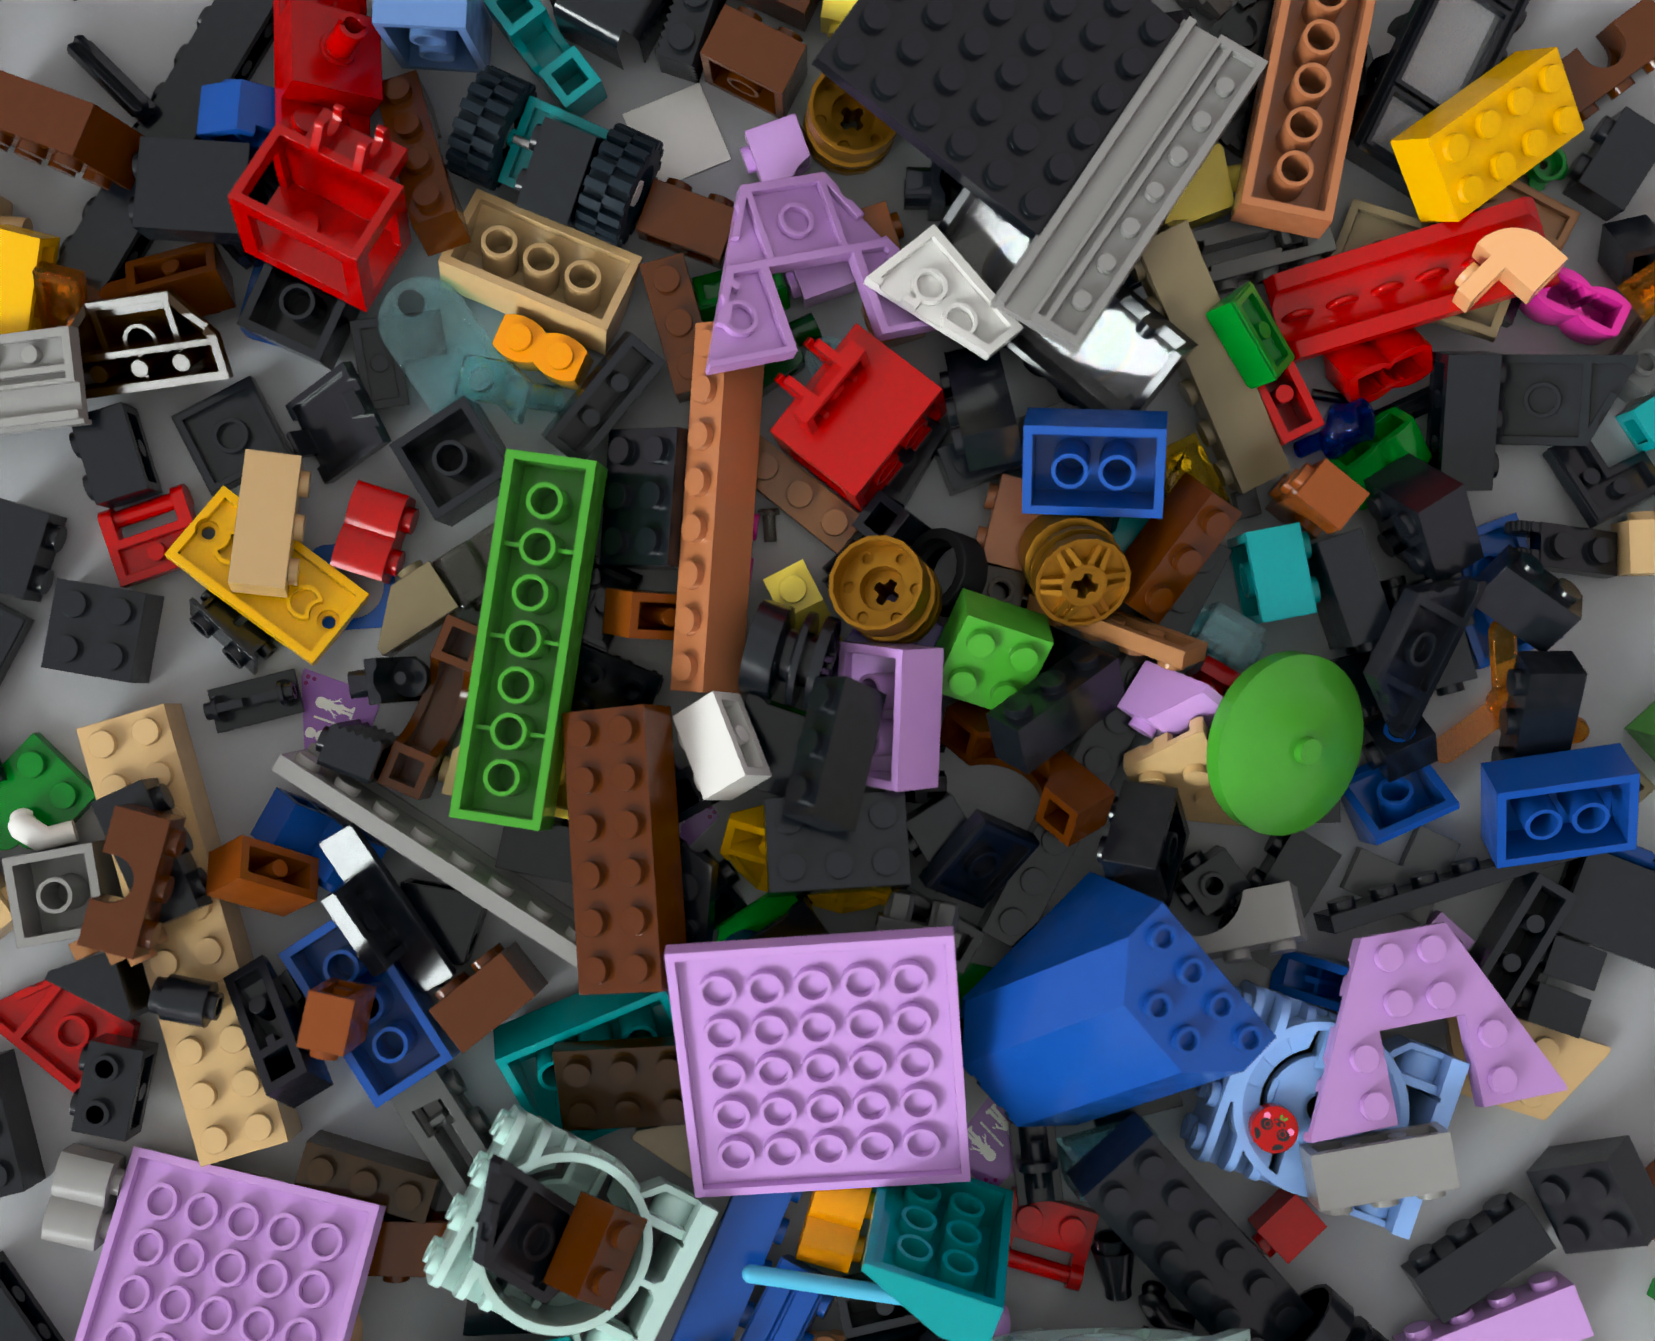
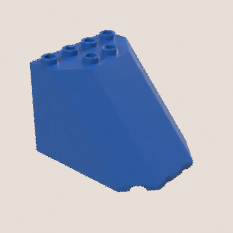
M1091 871L962 998L961 1018L964 1019L962 1041L963 1069L977 1080L976 1083L998 1107H1002L1005 1111L1004 1114L1016 1127L1079 1125L1243 1072L1276 1038L1275 1034L1163 902Z

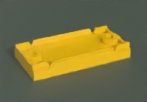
M223 485L165 552V557L280 644L292 650L310 665H317L321 657L346 629L352 619L366 605L369 593L299 541H295L293 558L300 559L299 581L297 586L289 585L288 598L232 592L228 584V575L239 496ZM205 529H213L215 536L212 539H205L202 536ZM328 617L335 620L334 627L330 629L322 625L323 620Z

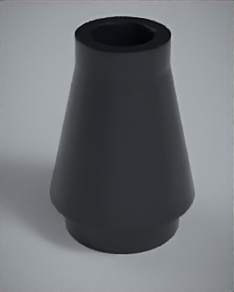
M1113 1229L1099 1231L1094 1236L1095 1243L1092 1244L1091 1251L1104 1286L1105 1297L1115 1302L1128 1300L1132 1296L1131 1283L1135 1253Z

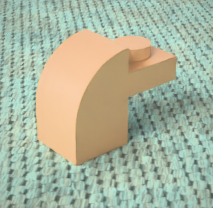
M1504 228L1494 231L1477 242L1472 257L1481 266L1473 262L1459 275L1454 282L1459 288L1452 302L1466 313L1500 281L1527 305L1561 271L1568 257L1546 238L1534 231L1524 228Z

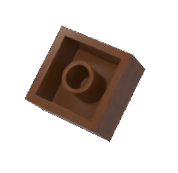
M724 4L700 52L705 82L778 119L785 117L808 75L807 45L802 43L803 39L801 36L788 28L779 27L776 30L762 23V18L746 7L739 6L736 10Z
M516 941L506 949L499 942L470 965L476 973L469 977L464 970L434 994L439 1002L428 1011L462 1054L534 998L548 984V981Z

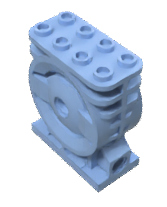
M1243 980L1239 986H1233L1275 1034L1276 1038L1243 1072L1195 1087V1095L1199 1097L1193 1113L1187 1112L1183 1119L1180 1138L1185 1139V1148L1194 1160L1203 1163L1208 1161L1217 1164L1222 1170L1228 1172L1236 1171L1242 1173L1247 1179L1253 1181L1259 1179L1290 1193L1308 1197L1299 1145L1309 1143L1304 1142L1303 1138L1304 1132H1309L1313 1116L1307 1114V1104L1311 1098L1318 1095L1315 1088L1317 1080L1324 1072L1325 1063L1323 1056L1331 1026L1335 1027L1338 1014L1284 995L1279 991L1264 988L1254 982ZM1319 1031L1312 1053L1297 1055L1285 1061L1272 1074L1265 1088L1263 1105L1267 1103L1282 1105L1293 1114L1298 1123V1136L1293 1146L1284 1152L1276 1153L1274 1161L1271 1162L1272 1153L1262 1150L1251 1138L1248 1128L1249 1119L1254 1110L1259 1107L1262 1088L1272 1070L1288 1056L1309 1049L1316 1032ZM1399 1034L1382 1041L1399 1125L1349 1136L1437 1122L1448 1129L1470 1064L1442 1048L1428 1043H1421ZM1417 1196L1400 1198L1398 1205L1387 1208L1372 1207L1371 1204L1353 1206V1212L1349 1213V1215L1382 1226L1391 1234L1409 1240L1423 1200L1418 1199Z

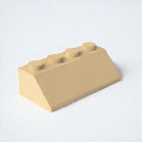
M476 188L463 212L472 242L442 252L438 259L441 287L505 314L525 316L535 321L548 332L567 335L577 340L582 346L606 355L623 321L640 270L639 264H642L643 257L569 226L517 207L514 203Z

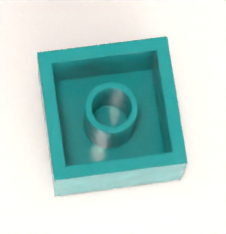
M1300 522L1245 532L1226 540L1228 548L1232 550L1230 561L1243 627L1318 613L1316 603H1320L1321 600L1320 587L1316 577H1310L1307 559L1312 556L1311 542L1307 532H1301Z

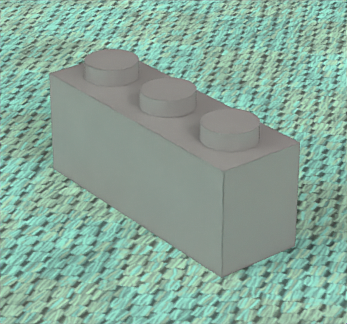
M1437 1122L1299 1145L1308 1200L1319 1212H1325L1326 1215H1346L1353 1212V1206L1371 1204L1372 1207L1376 1208L1392 1207L1400 1203V1198L1417 1196L1418 1199L1434 1200L1446 1196L1447 1190L1461 1188L1451 1131Z

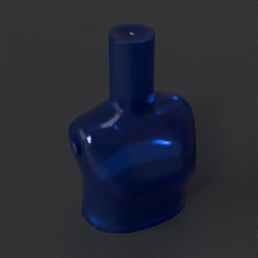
M1358 398L1349 403L1332 404L1323 417L1325 424L1321 426L1320 431L1294 442L1293 448L1299 458H1304L1320 450L1324 456L1330 459L1344 456L1357 444L1373 439L1375 435V415L1372 406L1363 398Z

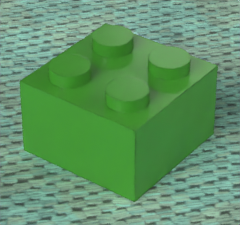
M963 588L935 647L944 648L942 695L992 710L1037 678L1054 644L1047 616Z

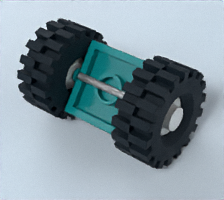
M493 65L485 66L484 71L480 70L476 75V82H471L469 85L468 95L466 98H462L459 105L461 108L458 117L455 116L452 123L454 130L449 135L447 144L450 147L446 151V159L448 160L446 167L449 172L491 191H495L496 187L499 188L502 184L515 189L520 171L523 168L528 169L533 151L529 149L532 132L538 123L543 124L545 116L558 119L606 138V141L603 140L599 146L597 157L594 156L590 165L592 168L589 175L585 177L583 183L585 186L578 199L580 205L575 212V217L577 218L575 227L616 247H622V244L628 241L629 235H632L653 180L654 178L657 179L656 175L660 170L662 163L660 160L664 149H662L664 146L663 142L622 123H617L613 129L608 130L537 98L536 86L533 83Z

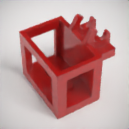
M339 103L334 105L333 111L324 107L305 136L276 123L227 196L244 252L367 313L412 241L404 186L395 182V179L409 159L408 149L391 141L389 128L378 124L376 127L375 138L351 127L347 107ZM273 159L279 187L268 204L264 205L250 198L249 194Z
M856 323L835 350L819 338L815 341L813 338L808 337L804 341L803 345L822 361L823 365L806 386L790 375L785 377L782 373H779L775 377L774 381L789 393L794 400L769 431L784 453L862 512L879 489L882 491L886 485H889L904 466L899 461L898 452L900 449L908 450L912 448L916 451L930 434L932 429L927 426L928 421L925 418L928 416L939 422L947 413L943 389Z

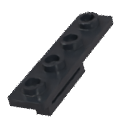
M351 823L320 842V848L344 881L322 899L321 902L328 911L332 921L340 928L355 950L358 959L364 963L373 978L388 970L397 960L421 993L452 978L456 974V968L361 829L354 823Z

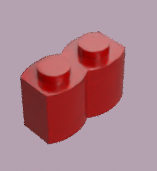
M1415 328L1323 355L1326 378L1352 406L1373 402L1392 388L1414 384L1433 370L1432 345Z
M358 480L348 503L344 524L337 537L330 565L389 584L392 576L398 577V573L404 566L406 553L401 551L402 542L406 534L411 535L414 532L418 523L419 509L415 508L416 500L408 495Z

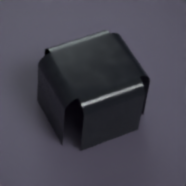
M550 0L554 18L560 33L565 39L622 70L624 69L617 50V44L622 31L628 32L637 39L644 63H646L661 35L660 32L664 30L663 23L667 22L666 14L670 13L668 6L673 4L672 0Z

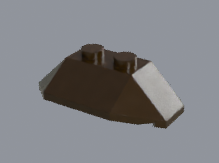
M172 289L88 301L83 304L70 325L78 327L86 399L224 380L233 377L220 332Z

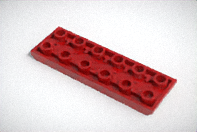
M1521 197L1470 213L1459 222H1440L1278 272L1263 280L1274 321L1295 356L1294 362L1299 363L1464 313L1452 302L1459 288L1454 282L1471 263L1476 262L1481 266L1472 257L1478 241L1486 235L1504 228H1524L1534 231L1545 238L1533 197ZM1558 274L1544 288L1558 285L1560 283ZM1498 281L1468 311L1517 296Z

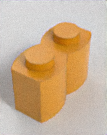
M506 314L492 342L497 351L512 365L526 371H541L555 385L571 390H577L594 362L587 350L577 340L560 333H546L535 321L517 314Z
M872 1187L812 1191L798 1240L795 1259L846 1274L849 1272L851 1262L860 1263L866 1236L859 1235L863 1220H871L876 1195L875 1192H871Z

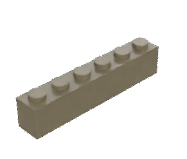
M1173 220L1161 226L1130 274L1136 282L1141 281L1147 298L1144 300L1198 344L1178 368L1182 377V381L1178 383L1179 389L1185 402L1190 407L1194 405L1200 419L1196 423V429L1206 447L1211 446L1217 462L1213 463V469L1219 482L1223 487L1228 486L1229 489L1244 494L1290 471L1291 468L1258 389L1247 387L1206 317V313L1221 300L1187 220ZM1163 350L1165 357L1168 359L1170 355Z

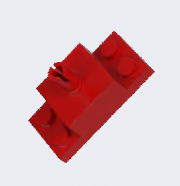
M273 0L275 124L279 123L305 136L324 107L333 111L334 105L339 103L347 107L350 126L371 136L370 117L383 101L381 36L372 24V17L367 16L366 0Z

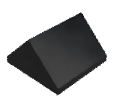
M104 952L50 970L45 977V980L125 1021L132 1020L149 1012L148 1002L151 991L143 963L131 967L128 960L111 965Z

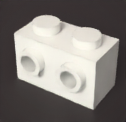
M711 691L672 716L678 731V741L686 752L694 773V783L701 792L703 800L731 801L772 777L740 693Z

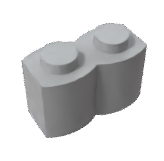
M75 1143L62 1150L53 1175L51 1197L43 1219L41 1239L90 1251H95L104 1244L115 1209L116 1196H119L126 1169H124L126 1155Z

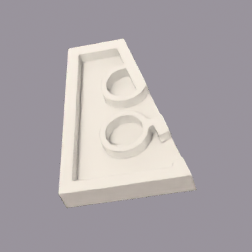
M935 224L870 273L863 283L984 360H988L1019 335L1024 328L1015 318L997 307L995 309L990 307L991 301L995 296L994 292Z

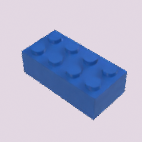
M332 919L278 954L305 998H307L308 990L331 977L377 986L366 1040L343 1056L375 1108H378L451 1061L461 1052L428 1011L435 1005L428 993L418 991L398 960L388 970L373 978Z

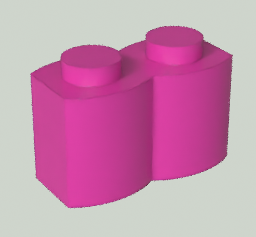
M1565 267L1558 273L1560 279L1558 285L1542 289L1527 305L1521 301L1519 306L1522 313L1531 320L1543 325L1558 326L1568 338L1584 345H1598L1618 336L1632 308L1629 301L1618 292L1606 287H1591L1582 275Z

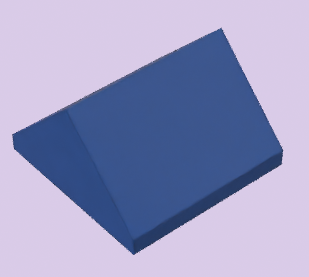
M1366 763L1356 768L1348 788L1340 798L1359 841L1376 846L1460 809V803L1431 765L1389 783L1379 768L1373 770Z

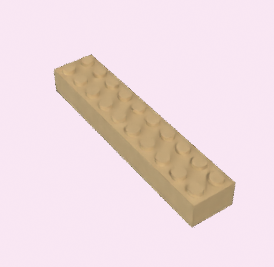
M163 703L77 728L76 731L96 800L141 779L158 778L159 783L165 784L172 794L175 804L174 808L171 809L173 814L186 818L184 827L193 842V850L190 852L197 867H201L207 873L209 852L222 845L182 705L178 703ZM112 855L122 893L126 897L130 890L114 855ZM211 897L212 904L163 925L169 941L155 947L157 956L142 962L150 991L157 977H168L170 974H177L217 982L218 992L224 994V1004L220 1017L216 1021L211 1020L206 1028L159 1019L200 1167L288 1142L303 1130L297 1108L293 1109L266 1096L223 980L224 977L253 961L254 957L239 904Z

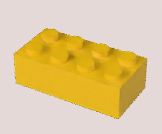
M1548 47L1514 52L1390 140L1420 222H1459L1581 133L1584 127L1558 48Z

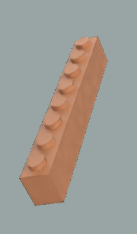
M714 321L696 323L670 690L703 693L720 691L740 693L742 695V692L739 691L738 682L746 640L765 364L706 375L705 369Z

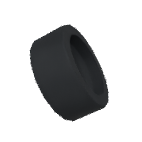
M947 528L930 529L920 535L911 546V549L933 572L938 560L946 551L951 548L955 551L957 560L956 574L951 586L942 595V610L939 615L941 617L950 616L963 588L982 594L987 582L988 573L985 551L977 540Z

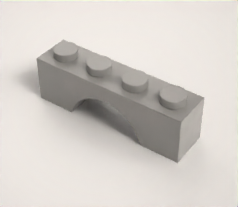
M1290 881L1243 890L1238 911L1226 926L1212 934L1192 937L1211 960L1223 958L1225 964L1251 960V952L1269 949L1270 955L1297 951L1296 943L1308 941L1297 887Z

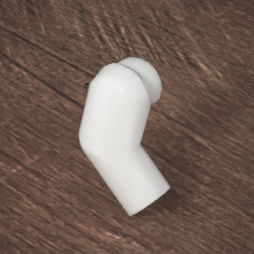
M19 808L10 815L8 830L12 837L35 851H44L79 841L78 831L73 820L47 826L36 819L33 811L28 808Z

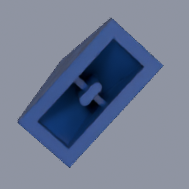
M1300 951L1286 953L1282 955L1273 970L1269 989L1339 1012L1342 1000L1339 992L1343 977L1349 971V964Z

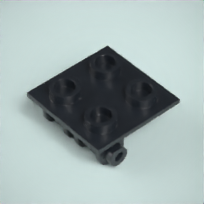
M581 643L571 712L640 704L653 705L655 697L659 694L663 685V675L658 674L656 670L651 671L633 664L631 660H623L621 656H613Z

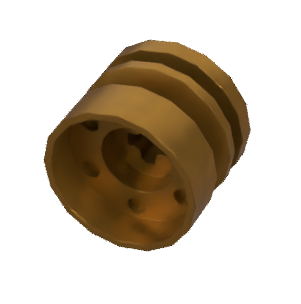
M823 73L813 84L802 126L804 139L813 159L828 171L845 176L865 174L880 165L891 150L897 132ZM843 121L847 124L856 121L858 123L857 130L854 127L845 130L842 128Z
M1040 514L1027 526L1019 542L1018 560L1040 608L1053 621L1068 626H1088L1106 619L1121 606L1129 591L1131 571L1124 553L1114 540L1106 523L1099 516Z
M887 535L866 536L851 543L837 557L829 575V596L835 611L850 626L871 642L915 643L921 640L935 626L942 610V588L936 574L903 541ZM891 593L896 596L899 595L895 602L887 600Z

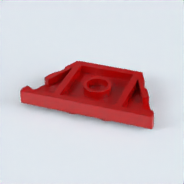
M47 980L31 985L0 1000V1034L72 1093L80 1088L83 1071L79 1070V1059L84 1046L91 1039L104 1033L137 1039L141 1025L135 1018L125 1021Z

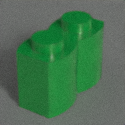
M1395 406L1373 418L1362 429L1360 434L1339 444L1326 458L1366 490L1364 480L1397 459L1410 453L1428 463L1432 458V454L1414 417ZM1369 496L1360 505L1359 510L1367 509L1366 500L1369 499Z

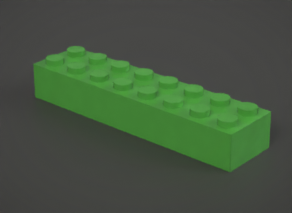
M506 448L449 817L535 831L553 829L564 758L562 713L571 712L608 469L598 461Z

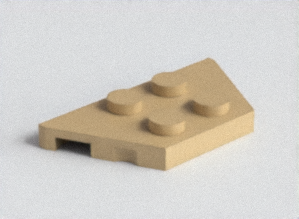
M1203 716L1189 720V731L1173 738L1172 734L1166 732L1154 738L1151 743L1138 746L1123 754V770L1129 781L1178 788L1186 821L1242 826L1232 820L1222 810L1212 792L1206 762L1210 731Z
M1457 1017L1445 1018L1448 1034H1445L1447 1050L1466 1062ZM1516 1017L1565 1082L1568 1090L1498 1104L1497 1106L1545 1121L1609 1055L1611 1047L1582 1037L1578 1039ZM1467 1073L1460 1094L1473 1098Z

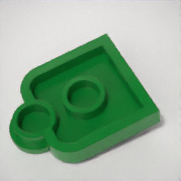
M32 733L2 764L8 780L0 782V850H10L19 845L33 850L14 839L10 834L8 823L13 811L19 808H28L33 811L36 819L47 826L70 820L76 823L91 807L90 803L96 800L91 781L41 733Z

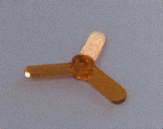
M1495 620L1491 623L1488 630L1492 690L1488 693L1486 702L1436 738L1437 762L1439 763L1452 762L1499 728V713L1503 703L1508 700L1509 695L1506 685L1507 673L1509 669H1514L1518 648L1517 636ZM1581 717L1577 719L1572 744L1583 742L1589 736L1588 724Z

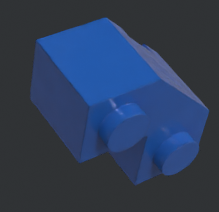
M225 79L219 83L202 85L196 135L202 140L250 143L258 151L275 126V88L244 79Z
M276 787L250 835L255 839L319 858L318 885L332 892L344 881L328 860L319 844L327 837L346 827L347 824L326 814L328 809L316 802ZM360 828L380 859H382L387 848L371 834Z

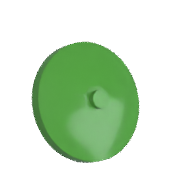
M1284 651L1260 659L1247 668L1233 682L1222 698L1214 715L1208 736L1206 756L1207 773L1212 792L1222 810L1232 820L1258 833L1284 836L1300 832L1312 826L1337 804L1348 788L1356 771L1362 750L1364 732L1360 699L1355 686L1347 674L1338 665L1321 656L1301 651Z

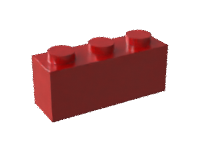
M1294 360L1276 381L1257 387L1281 446L1325 424Z

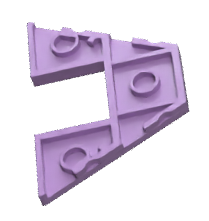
M825 172L740 185L733 209L705 369L706 375L794 358L798 349L772 274L848 261L875 338L879 341L936 331L932 326L863 284L865 278L894 256L900 249L887 236L881 238L863 219L865 213L852 200L842 195L839 186Z
M1438 922L1353 938L1348 956L1349 971L1343 977L1339 992L1342 1000L1335 1027L1331 1026L1323 1056L1325 1068L1323 1075L1317 1080L1315 1091L1318 1092L1309 1132H1304L1303 1138L1304 1142L1315 1143L1399 1125L1380 1031L1454 1016L1457 1017L1465 1060L1470 1064L1468 1075L1475 1106L1489 1107L1566 1091L1568 1089L1565 1082L1446 922Z

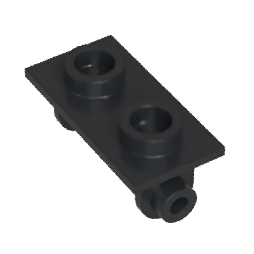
M208 589L200 597L203 601L202 604L194 597L189 599L190 615L192 616L189 620L191 624L205 638L213 636L224 646L222 649L223 654L235 667L241 669L245 666L255 675L258 672V657L261 656L264 660H267L278 649L273 644L274 638L251 621L247 620L238 628L234 623L243 615Z
M295 669L207 690L210 702L203 704L205 717L208 721L214 719L217 733L305 712Z

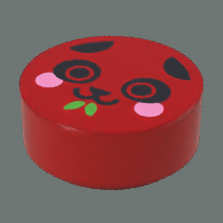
M1275 1103L1261 1105L1254 1110L1249 1119L1248 1128L1251 1138L1266 1152H1284L1291 1148L1297 1139L1298 1123L1293 1114L1282 1105Z

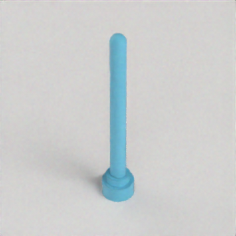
M753 1264L746 1265L742 1270L743 1280L750 1284L902 1306L875 1282Z

